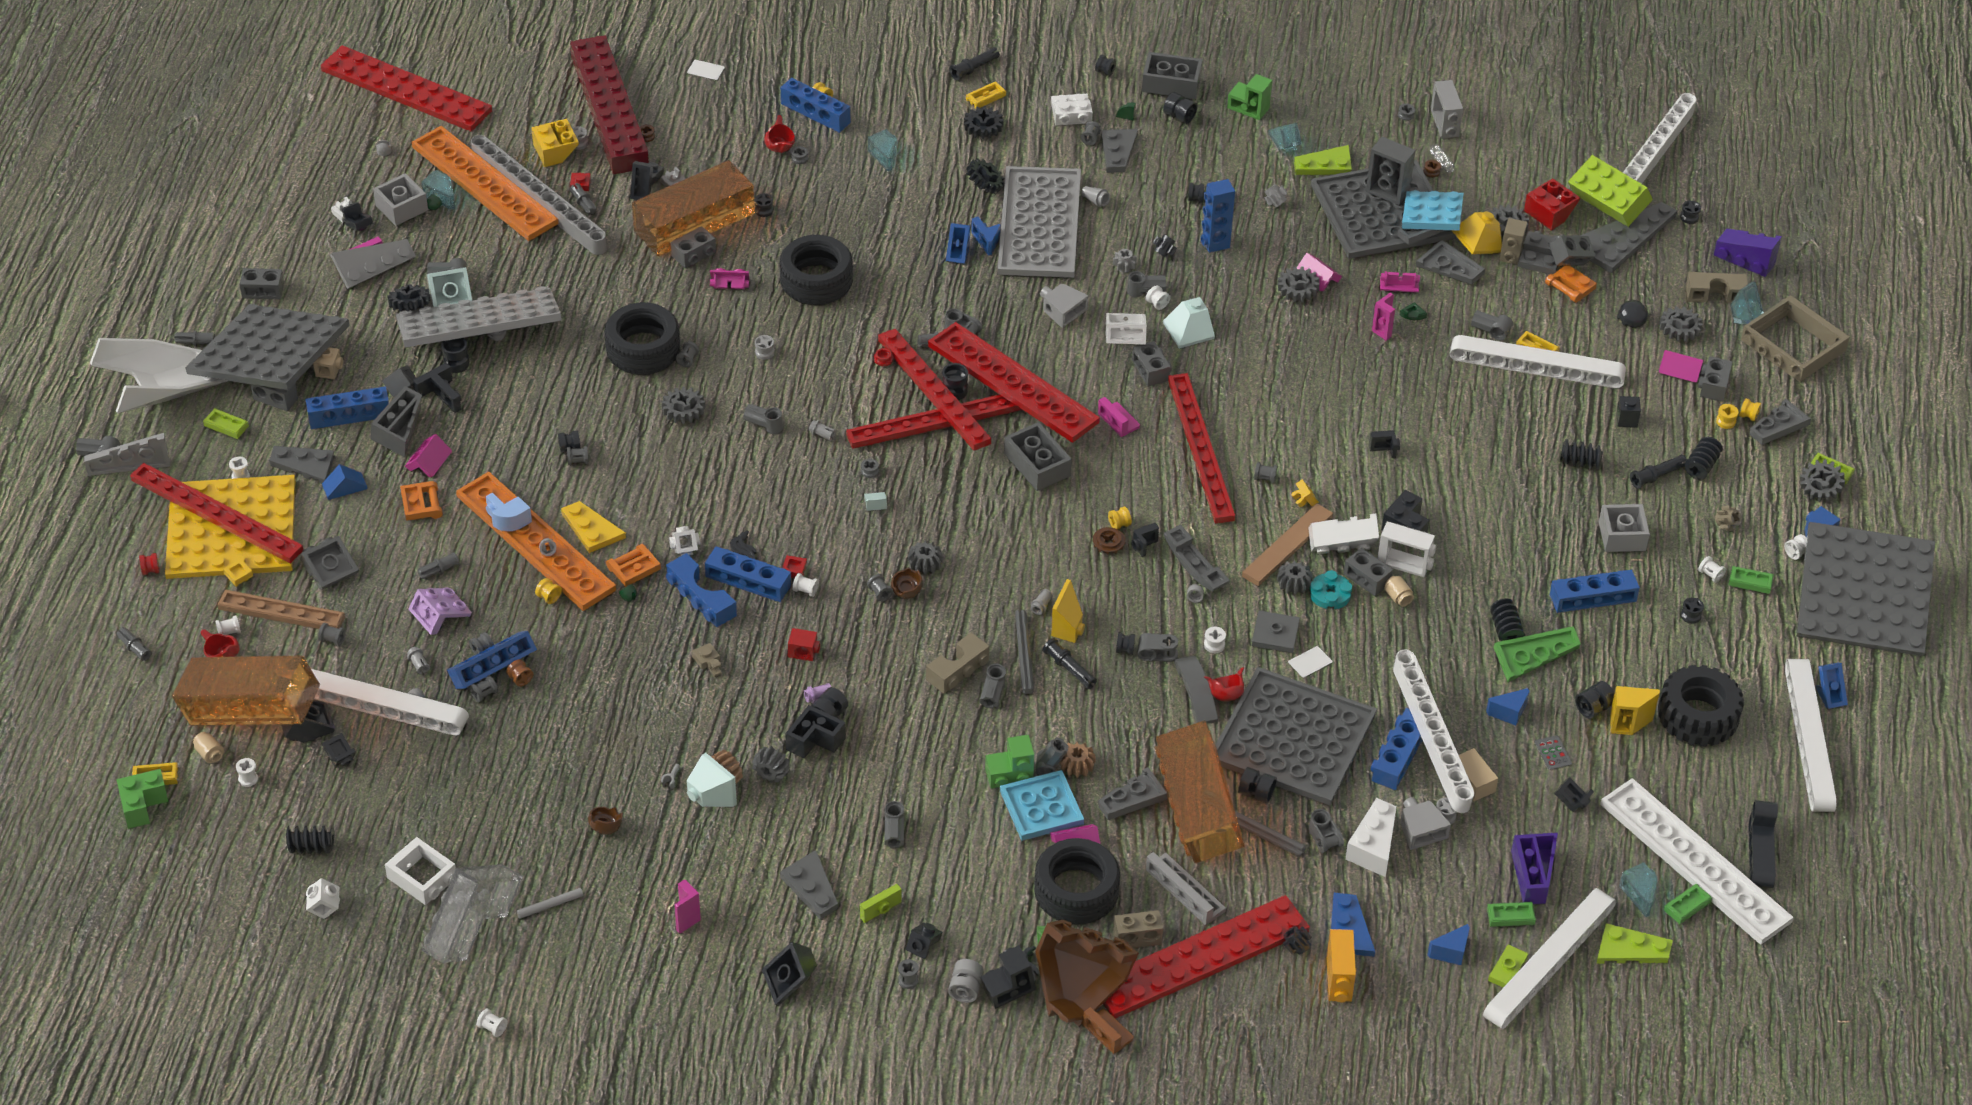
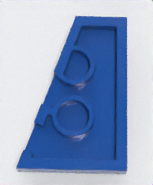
M1334 893L1331 929L1353 930L1355 955L1375 957V949L1357 896Z

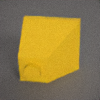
M1488 211L1473 213L1461 222L1460 230H1452L1471 254L1501 253L1500 223Z
M1067 579L1052 608L1051 636L1075 643L1078 636H1082L1085 624L1082 623L1083 614L1072 582Z

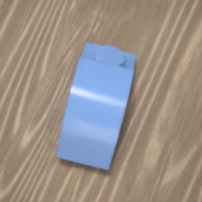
M493 493L486 496V511L492 517V523L496 529L515 531L532 522L530 507L519 497L504 504Z

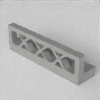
M1153 852L1147 856L1146 871L1205 926L1226 912V907L1167 853L1158 857Z

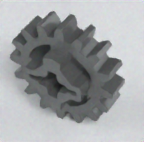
M1507 204L1506 207L1499 205V209L1494 207L1493 212L1490 211L1500 223L1501 237L1504 236L1508 218L1526 221L1527 232L1529 218H1527V213H1523V209L1517 210V206L1511 208Z
M1293 266V270L1287 268L1286 273L1281 272V277H1278V291H1281V296L1286 295V300L1293 298L1294 302L1297 299L1304 302V298L1311 300V295L1316 296L1317 291H1319V277H1316V272L1311 273L1310 268L1304 270V266H1301L1300 269Z
M1675 306V310L1668 308L1667 312H1663L1659 323L1660 330H1664V335L1669 334V339L1675 337L1678 342L1680 339L1687 342L1688 338L1694 340L1695 336L1699 337L1703 326L1702 318H1698V313L1693 314V309L1687 311L1684 306L1682 309Z
M682 387V390L674 388L675 392L668 391V396H663V415H667L668 420L674 419V423H677L679 420L682 424H685L686 420L692 423L693 418L698 420L699 415L704 414V396L700 395L699 391L693 392V388L686 390L685 387Z
M1824 459L1823 463L1816 460L1815 465L1808 463V469L1803 468L1800 475V488L1804 489V495L1810 493V499L1818 497V502H1821L1822 498H1825L1828 502L1830 496L1836 499L1837 493H1842L1845 485V474L1840 473L1841 467L1835 468V462L1827 464L1826 459Z

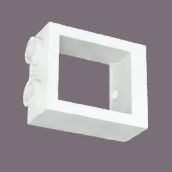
M1106 313V343L1146 344L1147 325L1145 314Z
M1387 522L1380 538L1378 559L1389 565L1390 568L1425 577L1427 570L1431 571L1434 564V559L1431 556H1434L1437 546L1434 544L1435 535ZM1392 541L1424 550V558L1392 549Z
M418 837L413 839L385 864L387 878L424 905L436 899L440 892L447 886L452 885L457 878L455 863ZM422 857L441 869L424 885L405 873Z

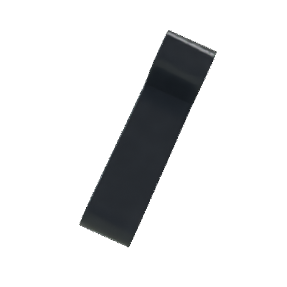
M1754 800L1749 818L1750 880L1758 887L1774 888L1775 885L1774 827L1778 814L1777 802Z

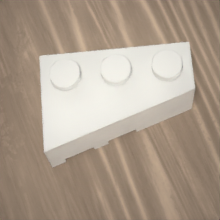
M1376 513L1370 514L1369 519L1358 520L1357 516L1350 517L1351 520L1347 521L1335 519L1311 523L1308 528L1311 552L1317 551V554H1326L1330 552L1329 550H1337L1339 553H1343L1354 548L1370 550V547L1379 538Z
M1378 798L1375 799L1348 842L1346 860L1386 877L1397 806Z

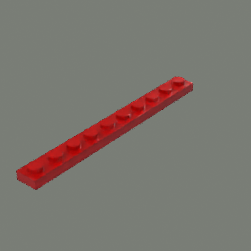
M896 329L878 335V341L882 346L891 351L895 361L973 451L992 444L991 437Z
M1188 373L1168 375V383L1214 523L1235 521V513Z
M1001 395L961 403L975 420L1022 410ZM938 409L847 429L846 436L852 449L952 425Z
M145 463L140 465L130 475L131 481L290 564L304 550L302 544Z

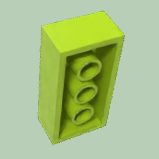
M1591 155L1568 181L1573 193L1627 227L1653 200L1646 186L1594 155Z

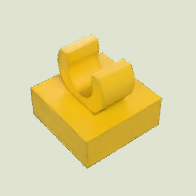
M1303 479L1296 483L1299 490L1294 491L1291 495L1297 500L1296 504L1299 507H1303L1307 502L1312 507L1319 503Z
M242 559L223 568L225 576L235 587L253 577V571Z

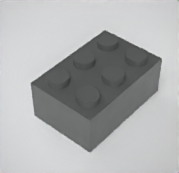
M1149 52L1143 73L1142 92L1168 96L1172 92H1176L1185 98L1196 99L1202 75L1203 59Z
M1381 137L1371 149L1366 192L1400 205L1406 198V192L1410 191L1416 150Z
M1039 422L1005 437L1004 454L1036 491L1071 476L1072 459Z

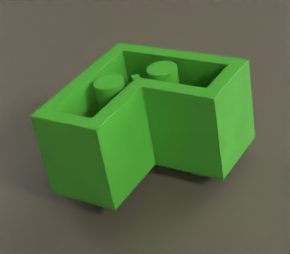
M1256 74L1247 85L1238 82L1228 94L1227 108L1260 120L1270 108L1272 80Z
M1029 735L1007 738V752L986 755L985 770L990 789L1000 788L1001 785L1033 777L1034 752Z
M161 769L117 779L128 829L150 824L147 807L168 802Z

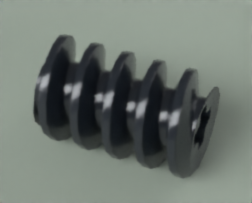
M1708 436L1700 439L1685 462L1686 472L1694 479L1704 480L1723 451L1721 443L1717 439Z
M1565 439L1560 461L1564 458L1565 464H1568L1571 459L1573 466H1576L1578 461H1580L1581 467H1584L1587 462L1589 469H1592L1594 464H1596L1597 470H1600L1603 451H1601L1600 445H1597L1595 450H1593L1592 443H1589L1588 447L1585 448L1584 442H1581L1579 447H1577L1575 440L1569 445L1568 439Z
M1508 598L1497 600L1490 607L1500 642L1525 636L1519 613L1517 612L1518 609L1513 604L1512 599Z
M289 825L287 827L286 844L290 854H293L296 848L299 854H302L305 848L308 854H311L314 848L317 854H320L323 848L325 853L329 854L334 846V826H331L329 832H327L325 825L322 826L320 832H318L316 825L313 826L311 832H309L307 825L304 826L303 832H300L298 825L295 826L294 832H291Z

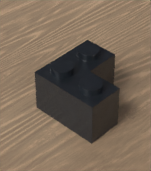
M1404 490L1384 512L1381 530H1384L1387 522L1427 533L1429 519L1420 515L1423 498Z
M808 705L785 733L786 750L804 759L815 745L835 753L846 739V723Z
M1019 945L1008 948L999 954L1000 968L990 970L981 976L983 989L995 1009L1036 990L1031 964Z

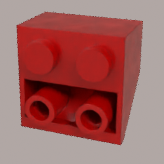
M1552 178L1526 195L1524 211L1552 231L1566 221L1580 201V197Z

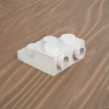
M1087 94L1051 96L1056 126L1086 124L1092 121L1093 112Z

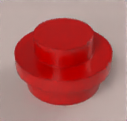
M878 349L874 354V362L879 366H888L893 362V354L889 349Z

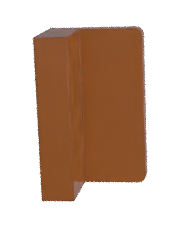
M1090 1007L1084 1011L1083 1026L1113 1054L1133 1041L1134 1036L1107 1010L1101 1009L1095 1012Z

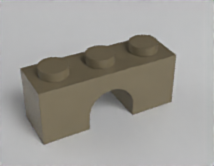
M1688 273L1686 282L1688 302H1707L1709 293L1717 292L1725 297L1726 303L1746 304L1749 291L1747 274Z
M972 632L956 643V658L959 660L951 661L940 655L926 666V680L943 694L955 688L960 681L971 676L973 671L980 666H984L989 660V645Z

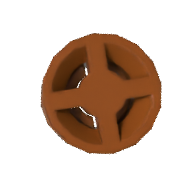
M520 659L513 661L506 670V674L519 687L528 684L534 675L533 671L526 667V663Z

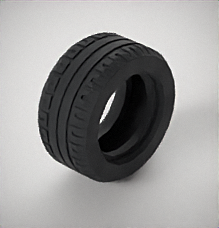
M807 235L797 238L789 243L780 255V283L785 293L795 301L807 305L830 304L842 298L852 286L853 259L851 252L842 242L833 237ZM811 265H823L833 269L831 272L822 275H810L799 271Z
M638 302L623 306L616 310L606 322L604 334L607 356L612 364L627 373L635 375L657 373L669 367L676 360L680 352L678 321L669 310L658 304ZM639 333H651L661 337L654 342L646 344H634L625 341L629 336Z
M1066 839L1049 846L1037 860L1034 880L1035 897L1043 911L1052 918L1065 920L1074 925L1088 924L1105 917L1117 903L1120 887L1119 864L1114 855L1101 844L1089 839ZM1068 870H1082L1097 877L1100 884L1094 890L1085 893H1073L1063 890L1056 884L1054 879L1059 874Z

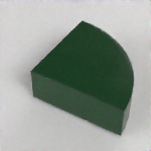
M1129 102L1121 106L1116 113V117L1133 121L1136 103Z
M1415 302L1401 309L1399 314L1408 320H1423L1427 318V312Z

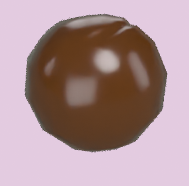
M909 567L898 571L893 575L891 581L893 592L898 597L904 599L914 598L920 593L923 586L920 571H914Z
M595 807L590 811L588 822L590 827L598 834L610 835L620 828L623 813L619 814L616 807L611 809Z

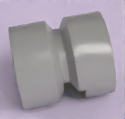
M961 959L955 963L948 988V993L953 999L964 1003L976 1000L981 976L984 973L982 965L970 959Z

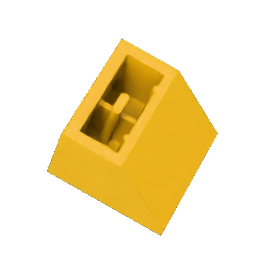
M567 119L531 127L533 145L544 167L563 163L579 145V141Z
M1616 686L1610 712L1611 733L1633 735L1652 722L1660 690Z

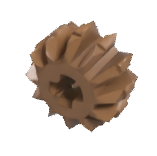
M1078 741L1074 745L1068 742V751L1059 762L1062 771L1067 772L1068 776L1074 774L1078 778L1082 774L1086 777L1088 772L1093 771L1094 763H1096L1093 748L1087 747L1086 742L1082 745Z
M722 750L712 756L715 761L735 776L736 784L743 778V771L739 766L740 763L737 762L736 757L732 756L731 752Z

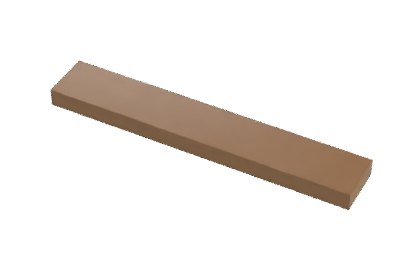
M1318 503L1315 504L1242 572V577L1259 587L1310 539L1308 528L1311 523L1331 520L1333 512Z
M230 590L224 591L218 603V610L320 629L323 623H328L329 626L339 629L345 619L344 612Z

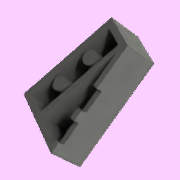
M404 386L371 423L370 439L405 457L421 412L422 395Z

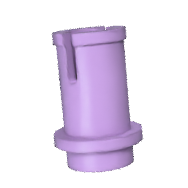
M826 683L814 688L809 686L804 690L806 701L814 703L831 685Z

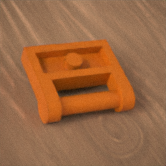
M1565 265L1554 274H1549L1545 280V284L1560 290L1569 296L1570 300L1574 303L1579 302L1595 290L1597 285L1595 281L1570 265Z
M429 481L400 486L406 521L427 517L434 519L442 517L443 512L439 506L437 496L438 485L436 482ZM422 493H429L431 507L425 508Z
M644 544L637 545L636 549L616 559L611 558L606 561L609 571L613 572L625 587L661 570L660 562Z

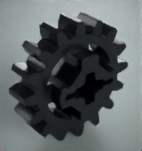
M983 106L981 109L976 107L975 111L970 109L969 113H965L964 130L968 131L969 135L974 134V138L981 136V139H984L987 136L990 139L992 134L997 136L998 132H1002L1004 125L1003 115L999 114L998 110L993 111V107L986 109V106Z
M978 158L976 160L973 159L966 168V174L971 176L969 180L974 181L975 186L980 190L985 189L987 193L990 191L993 194L995 192L998 193L1005 184L1003 181L1005 178L1000 176L1002 172L997 171L996 166L991 162L986 163L984 159L981 161Z
M412 284L405 285V287L401 286V289H394L395 292H389L390 295H387L389 307L393 308V310L399 309V312L403 310L409 312L410 310H417V308H424V305H428L429 301H431L429 289H425V286L419 287V285L413 287Z

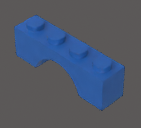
M687 553L666 564V578L671 585L674 584L683 597H687L691 601L692 606L703 613L708 622L711 621L716 627H719L737 616L736 601L725 590L709 591L696 584L700 579L699 565Z

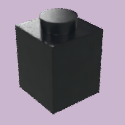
M1619 396L1616 411L1617 427L1637 428L1641 413L1640 397Z

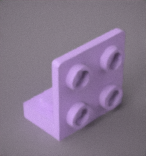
M448 587L417 589L409 607V611L430 635L438 633L445 618L470 617L472 614L466 604L455 594V591Z

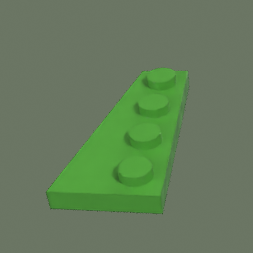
M1574 626L1496 642L1493 648L1507 682H1510L1578 649L1581 643Z

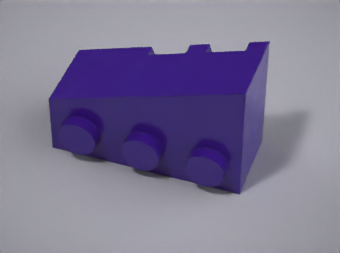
M1726 228L1716 242L1714 256L1766 277L1776 263L1782 236L1776 235L1774 238L1767 237L1763 233L1753 235L1749 234L1748 231Z
M1558 833L1514 835L1511 854L1523 902L1546 904Z

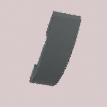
M1181 524L1164 533L1168 545L1179 562L1202 586L1208 590L1215 591L1230 582L1218 566L1213 568L1192 544V536Z
M1195 656L1174 659L1178 675L1182 677L1192 703L1191 710L1196 724L1203 725L1218 722L1210 686L1204 678L1206 675L1198 659Z

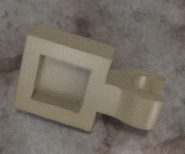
M711 643L691 651L693 659L701 669L708 667L714 677L722 674L719 669L721 667L720 655Z

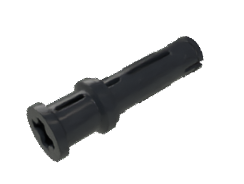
M993 47L971 59L965 58L961 63L951 65L949 72L952 78L959 80L965 74H972L975 68L999 58V51L994 53L998 49Z
M1681 454L1655 466L1647 465L1643 470L1632 471L1630 473L1631 483L1638 489L1648 482H1656L1658 477L1685 467L1684 461L1687 458Z
M1051 638L1046 642L1042 650L1043 653L1049 654L1055 660V664L1064 666L1087 689L1094 687L1088 680L1096 684L1097 679L1071 657V652L1068 649H1064L1056 638Z

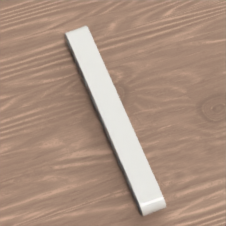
M1684 93L1678 98L1624 170V174L1641 184L1644 182L1693 116L1696 104V97L1693 94Z
M1458 335L1453 338L1450 350V357L1459 362L1592 385L1620 388L1625 380L1626 367L1620 362Z
M1400 650L1396 655L1393 672L1451 807L1458 813H1466L1470 810L1474 797L1473 787L1416 656L1410 650Z
M1786 659L1785 675L1810 809L1812 812H1835L1836 794L1810 660Z
M294 666L284 682V688L288 692L455 736L461 733L469 718L468 712L458 706L302 666Z
M1595 888L1485 1008L1483 1017L1501 1029H1505L1610 914L1616 904V900Z

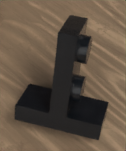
M635 161L632 166L630 199L649 202L651 186L664 174V167L658 166L657 163L653 162L643 163Z
M447 363L413 380L414 391L420 393L422 397L433 391L454 413L461 411L460 401H462L459 392L454 391L449 385L453 380L451 367Z

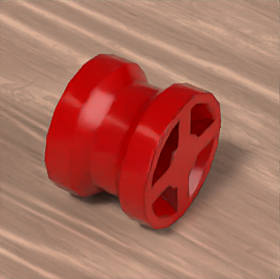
M152 553L150 556L139 555L142 576L150 572L160 573L157 553Z

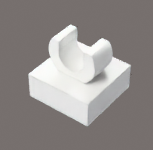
M347 197L344 198L345 201L341 203L337 201L335 206L331 207L332 214L342 223L345 222L342 208L352 204Z

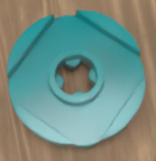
M1329 570L1325 574L1318 575L1313 579L1310 586V596L1312 601L1321 608L1327 609L1329 606L1334 607V609H1340L1350 601L1352 584L1345 577L1338 575L1337 572ZM1328 589L1334 590L1335 593L1332 592V591L1327 592V590H1328Z

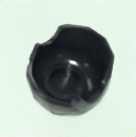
M1626 301L1621 305L1617 319L1620 318L1623 325L1632 328L1641 327L1648 319V311L1640 301Z

